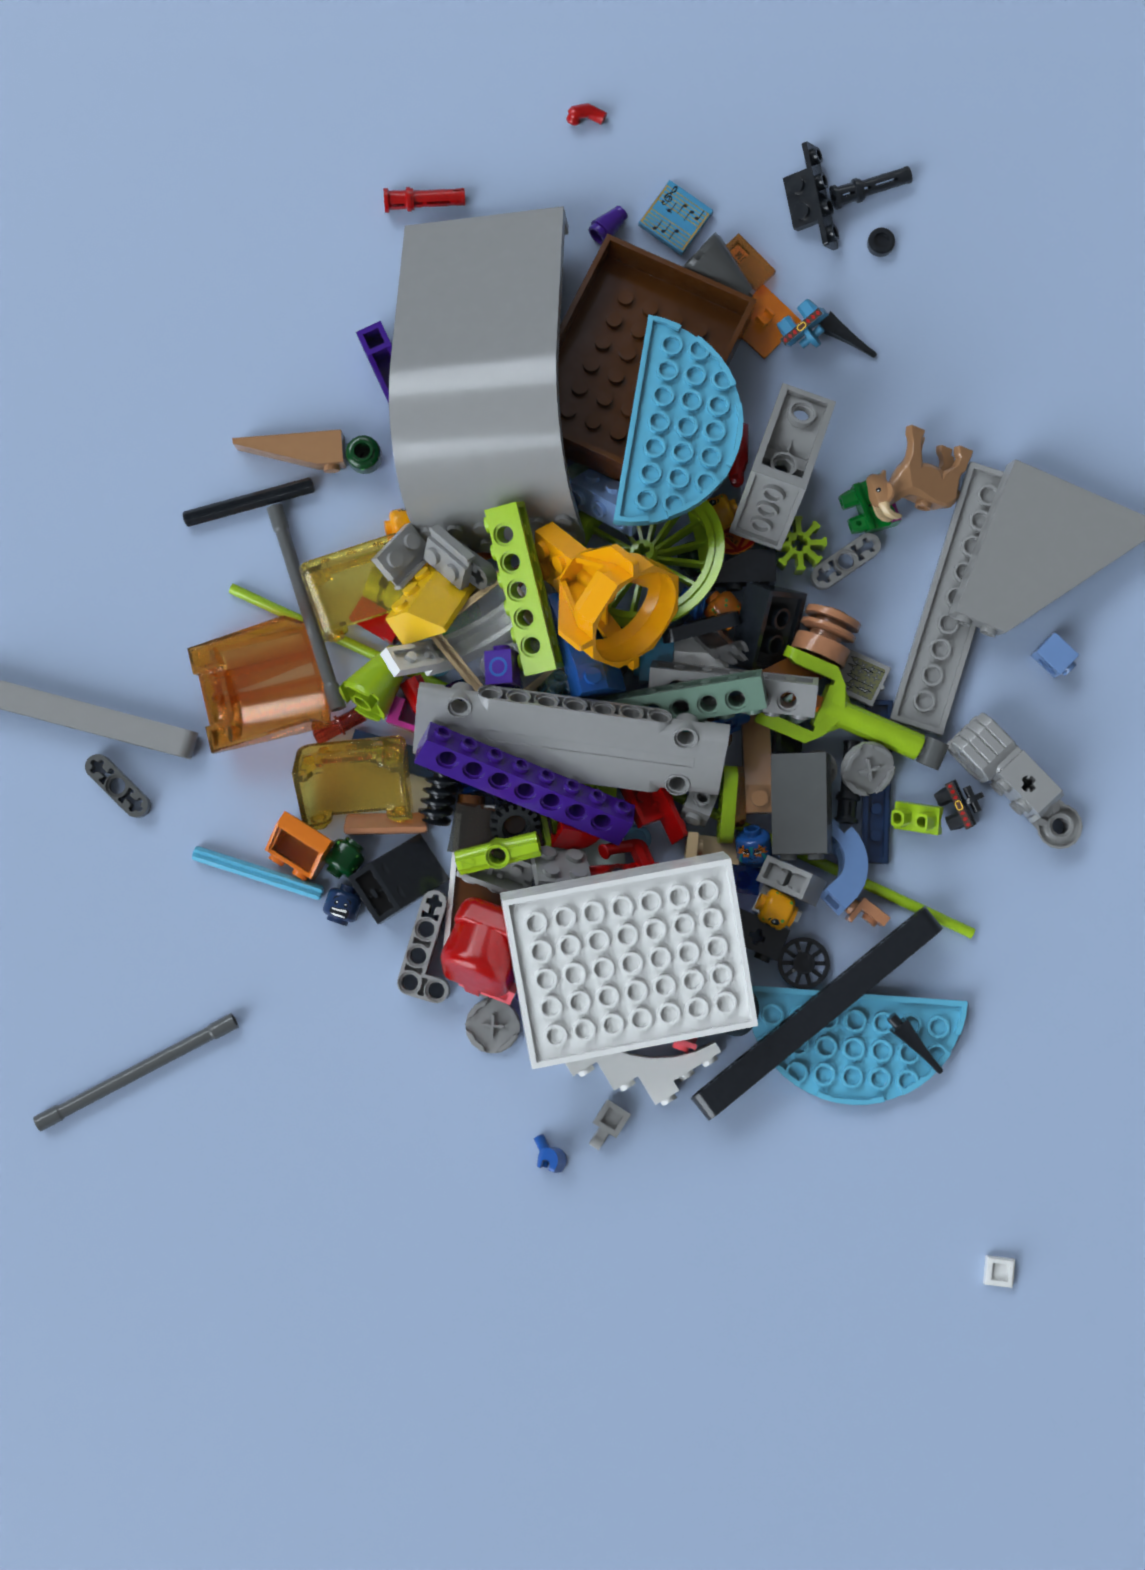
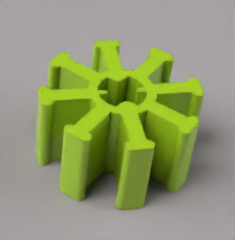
M802 516L794 517L792 522L793 533L789 530L781 551L776 549V552L787 553L783 558H779L776 564L780 570H784L791 558L795 559L794 575H802L806 569L804 559L814 569L823 557L818 556L812 550H820L822 552L827 546L826 537H823V539H810L821 527L816 521L812 522L805 533L802 532ZM796 540L801 541L800 545L804 544L801 551H797V547H792Z

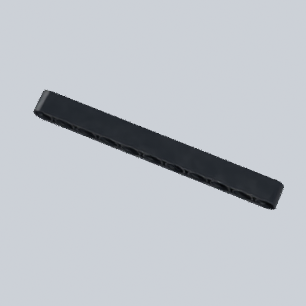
M925 906L919 909L691 1097V1100L708 1121L713 1119L935 937L943 927Z

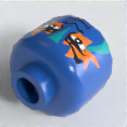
M748 825L736 835L737 858L747 867H761L767 855L772 856L770 833L757 825Z

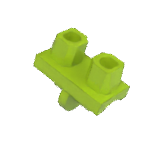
M900 800L895 801V809L892 810L891 825L894 826V829L941 835V818L944 807Z

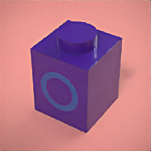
M509 645L493 646V650L484 651L485 685L500 687L521 686L520 668L517 661L519 653L510 649Z

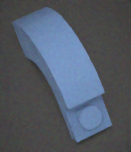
M832 818V851L837 859L838 873L836 879L821 893L820 897L839 916L859 896L865 885L868 875V856L864 843L855 829L850 827L844 833L839 823Z

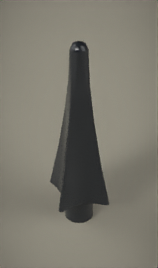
M831 311L829 316L819 323L825 330L824 334L847 343L873 358L877 356L873 349L852 333Z
M896 1013L891 1014L887 1018V1021L892 1025L889 1031L918 1053L937 1073L941 1074L943 1069L929 1053L909 1020H905L904 1017L900 1019Z

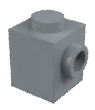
M689 792L680 812V817L684 818L691 825L705 827L718 795Z

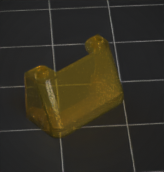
M396 533L333 552L300 565L299 571L324 642L340 641L348 632V626L390 613L392 610L391 606L403 595V589L413 581L414 576L402 589L395 590V585L391 580L388 581L371 560Z
M402 736L313 743L304 745L297 750L292 777L301 819L316 830L326 828L331 823L333 815L386 810L387 817L396 822L413 819L414 808L408 753L405 738Z

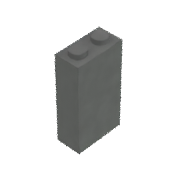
M827 752L771 754L772 854L780 856L781 861L797 860V855H808V860H825V855H833L831 755Z

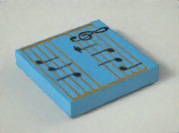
M669 180L638 222V226L682 256L713 214V210Z

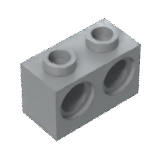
M767 855L756 881L815 907L827 882L812 873Z

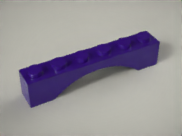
M381 321L357 331L356 334L389 404V373L392 344Z

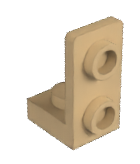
M688 832L685 841L684 858L724 851L731 858L732 866L739 865L735 838L732 844L717 843V836Z

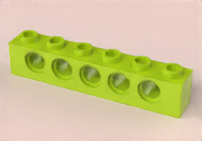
M513 502L484 510L486 515L484 517V526L487 533H490L491 555L498 564L497 580L499 586L504 589L506 597L504 608L506 614L511 618L513 626L511 627V637L513 642L517 643L519 651L517 661L520 670L524 671L525 676L564 667L525 502ZM507 527H510L513 531V538L510 542L504 537V531ZM514 554L520 560L518 569H514L511 565V558ZM520 582L524 583L527 588L524 597L520 596L517 591ZM526 610L531 611L533 614L531 625L524 619ZM533 637L540 642L538 652H535L531 647Z

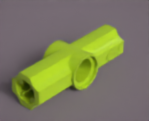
M534 831L505 839L494 838L488 843L455 850L454 855L457 869L460 875L489 868L501 869L510 863L542 856L539 836ZM500 848L506 855L503 858H496L492 855L491 850Z

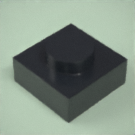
M774 731L772 754L802 752V742Z

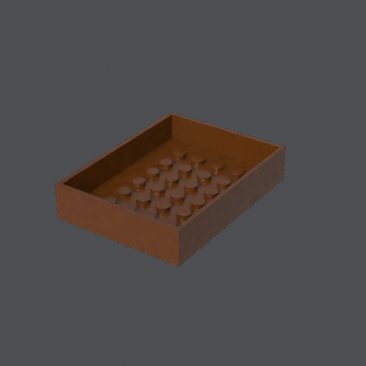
M607 233L560 324L558 381L565 457L620 482L648 315L671 320L680 324L682 329L698 337L699 335L715 349L726 365L729 366L751 321L757 299Z

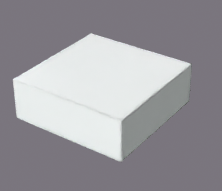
M986 1255L983 1283L985 1285L1013 1288L1015 1259Z

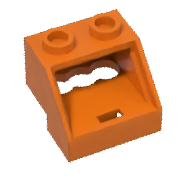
M284 811L273 829L265 850L271 853L269 859L283 867L286 863L294 868L292 874L303 881H306L307 878L315 880L326 864L325 857L335 842L294 815Z

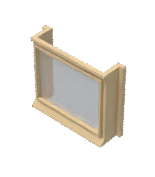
M498 580L495 584L485 589H478L476 587L447 632L428 638L432 639L464 681L470 684L475 691L481 686H485L484 651H491L493 646L509 645L510 649L519 653L517 643L515 644L511 637V627H513L511 618L506 614L504 608V600H506L504 589L499 586ZM518 586L517 591L519 595L524 597V592ZM526 610L524 619L530 625L533 622V614L531 611ZM533 637L531 647L535 652L539 651L540 642ZM562 667L525 676L524 671L520 670L521 686L507 688L541 692L563 675L565 669Z

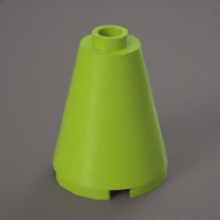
M382 651L347 678L339 687V693L347 704L351 700L357 705L354 709L368 719L378 722L381 718L384 720L387 717L404 676L394 677L380 655Z

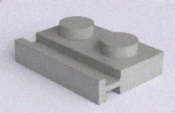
M408 523L371 560L388 581L391 580L395 585L394 589L400 590L427 563L423 559L426 542L413 525Z
M439 524L430 527L431 536L427 538L423 559L459 590L468 587L473 569L471 562L476 556Z

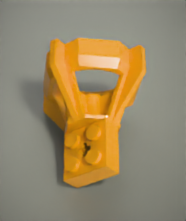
M550 522L535 530V547L543 580L553 586L559 593L558 635L575 649L584 651L594 660L616 668H621L624 665L628 666L631 670L638 668L639 657L654 649L678 612L679 576L663 564L638 553H628L616 543L595 549H587L554 522ZM628 583L648 588L641 608L635 617L621 629L608 612V605ZM597 629L599 630L603 639L596 640Z

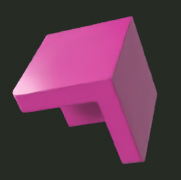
M396 696L386 722L389 725L414 733L415 714L406 699Z

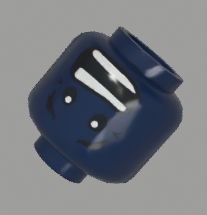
M341 883L340 888L333 887L329 890L323 906V912L328 915L327 920L345 926L348 925V922L352 923L357 920L363 901L359 895L355 894L356 890L354 887Z

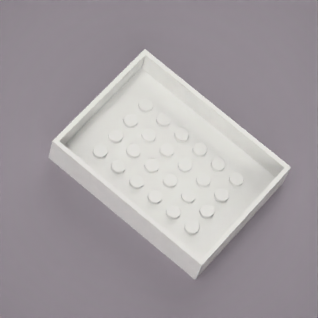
M724 851L500 893L532 1069L758 1026L732 861Z

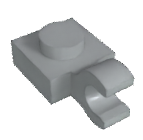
M607 1099L592 1122L599 1128L589 1144L599 1150L609 1134L617 1138L631 1114Z

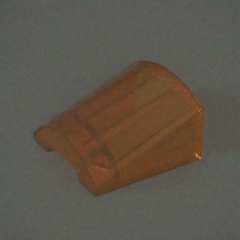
M284 615L187 648L193 675L199 676L210 724L205 729L212 754L331 727V713L323 690L324 685L304 622Z

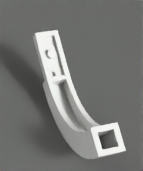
M544 580L546 593H556L555 588ZM524 584L520 589L526 595L527 588ZM503 602L475 622L444 635V637L463 661L468 663L483 656L484 651L493 650V646L502 645L512 639L511 627L513 626L510 616L505 612ZM432 639L386 647L380 654L394 677L425 672L426 676H431L454 669Z

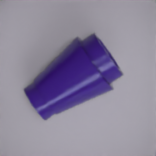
M616 206L593 220L588 229L593 240L602 245L607 233L614 236L628 218L626 211L622 207Z

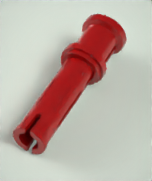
M406 187L405 190L391 191L388 188H383L385 213H389L390 210L407 209L408 212H412L414 208L465 206L464 188L413 191V188Z

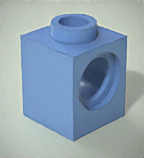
M1054 632L1030 656L1055 678L1061 673L1066 676L1077 665L1074 660L1079 654Z

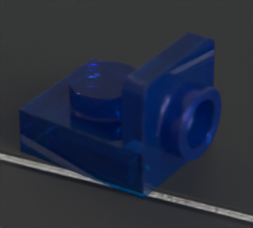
M732 864L736 892L739 894L759 895L760 882L756 881L761 868Z

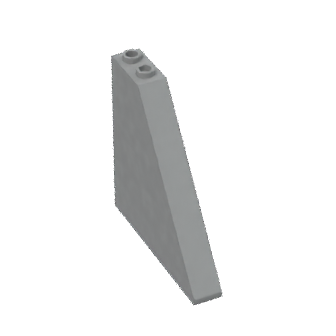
M1015 459L1006 465L948 615L955 617V622L968 627L974 625L981 628L980 632L990 637L1008 632L1145 541V515Z

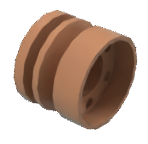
M808 604L805 610L808 616H803L801 623L810 631L798 630L791 646L801 651L806 649L820 654L824 661L834 664L842 670L845 667L850 650L842 645L841 642L854 643L856 637L852 633H858L861 624L836 608L819 604Z

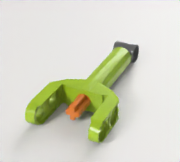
M787 645L783 656L787 657L791 663L826 677L831 682L826 684L821 696L817 695L815 718H811L809 723L811 725L810 730L780 717L766 716L764 713L757 714L754 722L803 743L820 738L826 733L840 728L868 741L882 744L887 749L912 760L917 758L916 762L939 770L949 748L948 744L929 736L925 738V735L852 704L838 666ZM793 694L791 701H794L796 699L795 695Z

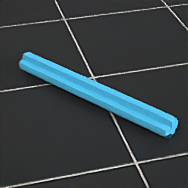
M196 846L192 854L194 861L316 900H320L324 893L322 885L303 881L300 878L200 846Z

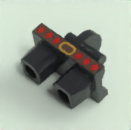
M956 779L946 783L944 788L934 794L940 807L953 802L957 810L956 813L945 817L951 831L963 827L969 829L977 824L968 804H970L974 813L979 812L981 807L977 800L984 797L982 792L974 795L969 785L963 788L967 797L965 799Z

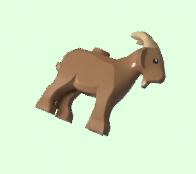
M914 425L906 426V454L903 461L893 471L889 481L886 480L885 470H882L879 475L870 474L866 479L869 500L877 518L884 522L900 519L902 515L894 512L890 505L901 498L915 503V508L922 511L952 507L959 498V480L967 469L973 451L959 445L954 447L953 457L951 448L938 445L936 446V454L939 458V467L923 463L922 447L925 437H923L925 430Z

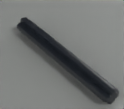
M308 477L183 512V520L190 527L307 495L315 491L312 479Z

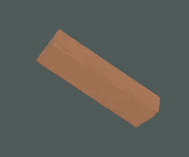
M419 812L348 814L345 819L344 833L347 835L427 834L429 832V824L422 821L425 815Z

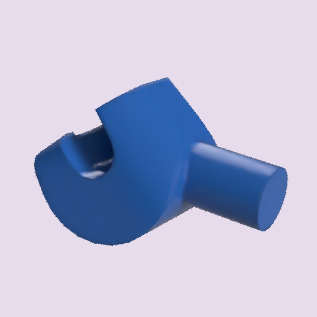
M544 1134L535 1137L534 1141L540 1151L537 1167L548 1168L549 1165V1171L554 1173L562 1172L567 1163L565 1152L558 1147H550Z

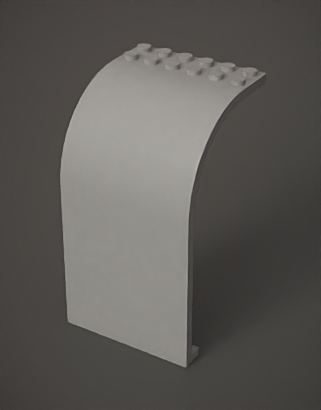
M564 206L406 225L404 228L389 373V417L394 462L403 503L410 523L425 542L431 536L429 528L439 524L450 535L475 553H491L490 546L492 545L490 533H487L484 526V517H486L484 510L524 501L534 543L535 530L550 522H554L579 543H585V532L573 496L566 464L559 404L558 362L564 238L569 233ZM507 527L504 531V537L508 542L513 538V531L510 527Z

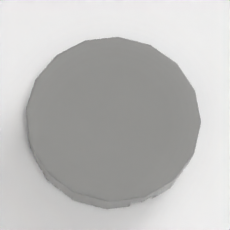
M874 741L861 742L853 746L845 754L841 763L840 775L843 783L853 793L861 796H870L868 794L874 792L877 794L883 791L890 784L895 774L892 753L882 744Z
M493 998L484 999L475 1004L468 1013L465 1023L466 1035L471 1044L480 1051L486 1053L503 1052L510 1048L518 1038L520 1031L519 1016L511 1005Z

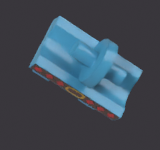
M806 299L797 307V310L804 318L798 325L789 315L777 323L783 335L780 340L785 346L789 345L791 347L804 335L806 337L799 342L803 349L810 343L816 348L821 345L818 336L825 332L821 325L813 331L812 329L829 314L824 308H820L810 299Z

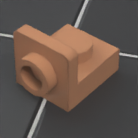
M861 897L859 900L855 899L845 910L848 914L844 919L848 922H852L860 911L864 913L861 918L873 927L877 924L885 926L890 920L887 914L865 897Z

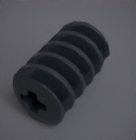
M427 768L434 775L425 777V781L432 785L431 787H423L422 791L429 794V797L421 798L420 801L426 804L427 808H419L418 812L425 815L422 821L428 824L449 826L451 819L448 816L452 815L454 811L450 806L456 802L455 797L452 795L457 794L458 788L455 784H458L460 781Z

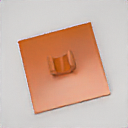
M763 284L753 294L752 298L757 300L751 321L742 339L765 359L782 342L780 339L783 335L777 323L788 315L791 316L797 325L801 320Z

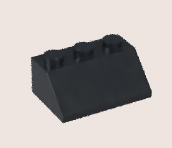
M747 582L739 613L741 624L736 626L733 642L742 640L746 643L749 651L745 652L742 649L741 651L748 660L742 662L736 659L738 663L734 665L746 670H764L786 659L787 657L783 656L787 645L791 646L795 634L799 630L807 593L769 584Z

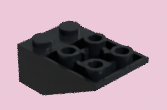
M420 833L347 877L377 924L384 923L422 898L428 891L436 889L450 879Z

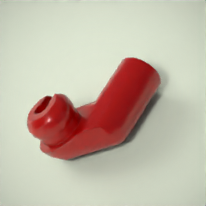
M589 103L571 106L567 111L569 114L566 120L569 124L577 126L582 118H588L602 125L606 119L607 112Z

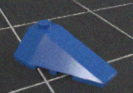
M559 593L547 594L571 696L590 699L625 692L626 688L621 668L592 659L584 651H578L558 635ZM598 629L596 632V640L603 639Z

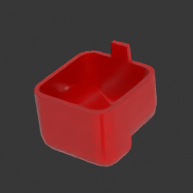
M477 897L467 898L461 903L455 915V926L441 952L440 959L443 974L449 980L462 984L465 991L473 995L480 996L482 992L495 997L503 996L510 990L515 977L502 906Z

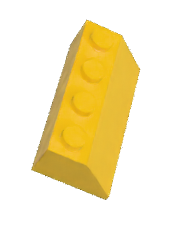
M427 562L414 575L413 581L403 589V595L391 606L392 610L385 620L402 645L445 633L476 587L469 583L468 587L459 590Z

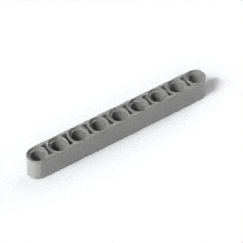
M0 680L1 710L182 758H192L198 737L197 732Z

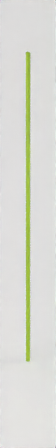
M234 583L230 586L229 594L305 628L302 615ZM318 623L322 636L369 659L380 653L378 650ZM425 672L406 675L411 678L421 674L425 683L446 685L448 688L453 686L436 677L426 676ZM687 794L672 795L674 801L684 805ZM713 807L710 818L717 820L718 809ZM735 817L734 829L742 831L744 827L751 825ZM797 855L798 859L837 876V864L826 859L808 860V855ZM866 879L863 889L914 913L925 906L872 880ZM925 906L940 925L970 939L973 937L975 928Z

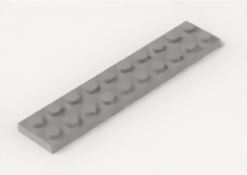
M971 461L967 466L960 495L953 511L890 715V720L938 736H942L976 629L974 625L968 627L955 622V617L948 615L1003 476V471Z

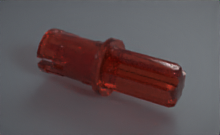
M353 708L338 717L336 715L333 716L334 720L317 728L312 734L318 744H323L341 733L346 735V731L367 720Z

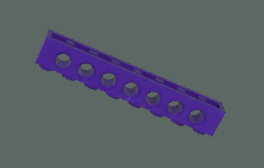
M430 722L418 743L414 759L415 764L618 846L633 825L635 805L603 793L601 790L581 784L574 779L559 775L550 769L530 763L523 758L503 752L496 747L486 745L472 737L464 736L445 726Z

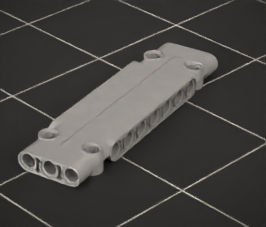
M420 682L416 704L413 754H416L418 743L429 723L433 722L464 736L472 737L491 747H496L503 752L523 758L542 768L550 769L559 775L574 779L579 783L643 792H655L660 788H666L667 792L675 796L683 795L688 791L718 795L728 747L730 724L709 721L702 723L698 721L696 716L690 713L679 714L673 719L669 711L660 708L493 685L481 686L475 691L470 684L465 682H457L451 688L446 687V685Z

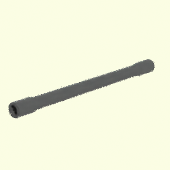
M273 504L267 507V512L279 542L320 672L330 712L340 711L346 708V704L339 693L340 685L336 681L289 532V524L282 504Z
M230 1013L209 1024L208 1027L85 1092L60 1105H55L33 1117L36 1127L39 1131H43L62 1121L70 1114L205 1043L218 1039L239 1028L235 1017Z

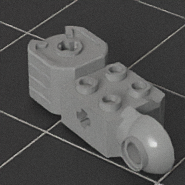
M981 713L978 717L975 716L953 739L946 743L949 745V753L971 776L981 783L989 780L992 781L990 784L992 789L1000 796L1004 794L1011 801L1010 807L1018 815L1024 814L1027 817L1028 821L1038 830V835L1044 843L1053 848L1063 849L1077 842L1083 827L1081 817L1075 809L1065 805L1060 800L1064 796L1063 790L1024 750H1021L1016 745L1014 740L991 717L985 713ZM1055 819L1063 823V831L1060 834L1053 830L1052 824Z

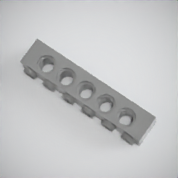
M652 660L648 688L667 685L674 680L685 682L751 670ZM763 672L766 692L768 694L767 709H763L766 716L779 717L781 714L792 715V718L798 720H807L809 717L815 718L819 678ZM742 692L737 696H730L735 701L745 698ZM790 692L795 695L796 699L792 702H785L781 695ZM706 695L702 698L706 705L717 703L713 696ZM676 701L677 703H681L682 706L689 708V705L686 701Z

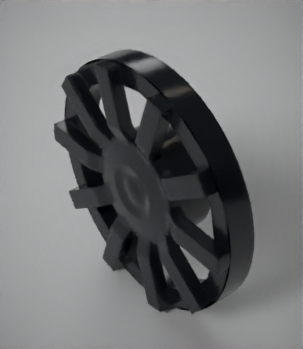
M806 937L795 938L786 943L778 958V970L781 977L786 983L799 989H810L819 985L826 978L830 967L829 956L823 945L814 939ZM799 942H808L805 952H802ZM793 944H795L798 952L796 955L788 950ZM814 944L819 949L811 955L809 951L811 945ZM784 953L791 956L793 960L782 961ZM822 953L824 961H815L814 958ZM782 965H792L793 968L784 973ZM815 965L825 966L822 974L814 969ZM796 971L795 982H792L788 976ZM810 972L819 977L815 982H811ZM802 974H805L807 984H799Z

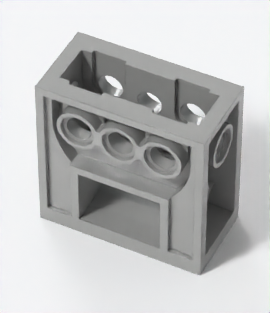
M782 383L729 533L781 551L809 483L836 401ZM804 411L809 418L807 420H799L795 417L794 412ZM775 467L782 468L785 472L775 469Z

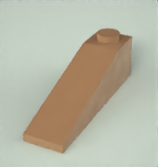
M341 430L232 438L233 445L239 451L317 470H324L325 473H337L340 471V468H346L345 440Z
M757 714L750 715L749 722L741 725L743 815L772 814L770 728L754 722Z

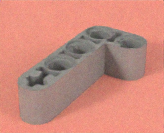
M437 890L428 891L422 898L397 979L398 989L402 993L432 1003H440L447 999L450 994V986L445 979L427 974L447 911V896ZM436 895L439 896L438 900L442 902V906L436 907L433 914L439 915L438 921L432 917H423L424 911L430 913L432 905L428 903L429 898L434 899ZM425 921H429L434 925V933L430 937H424L420 933V926ZM416 948H422L426 952V959L421 964L414 962L412 959V952ZM408 974L414 975L418 980V985L414 990H409L404 986V978ZM435 982L444 986V994L441 998H435L430 993V987Z

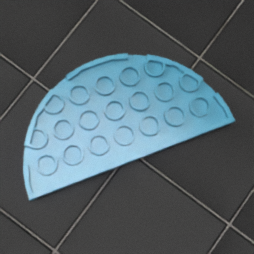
M648 315L613 519V524L643 526L657 524L677 518L698 507L726 479L735 462L742 439L743 406L736 388V381L722 357L699 335L696 337L682 329L680 324L654 315Z
M752 985L753 993L759 1002L758 1026L752 1028L757 1042L820 990ZM864 994L775 1068L795 1086L807 1093L831 1102L848 1105H868L894 1099L920 1087L936 1071L911 1047L889 1031L892 1025L887 1021V1018L891 1014L896 1013L900 1019L902 1017L905 1020L908 1019L929 1053L942 1067L950 1057L951 1051L963 1030L968 1001Z

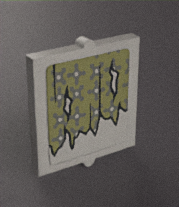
M849 649L850 654L845 667L842 670L840 669L846 685V692L849 698L872 708L879 692L885 688L883 684L891 667Z

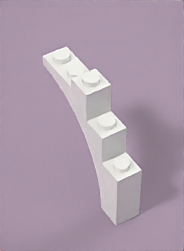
M712 1041L696 1050L688 1051V1053L684 1052L670 1056H645L620 1052L565 1064L572 1076L579 1074L580 1077H583L595 1069L593 1064L597 1062L614 1091L618 1088L621 1091L630 1088L636 1083L634 1078L639 1077L654 1104L657 1105L661 1102L662 1106L677 1098L675 1093L679 1089L674 1080L679 1078L680 1082L692 1076L694 1074L693 1069L700 1064L704 1067L718 1060L716 1055L721 1051L716 1042Z

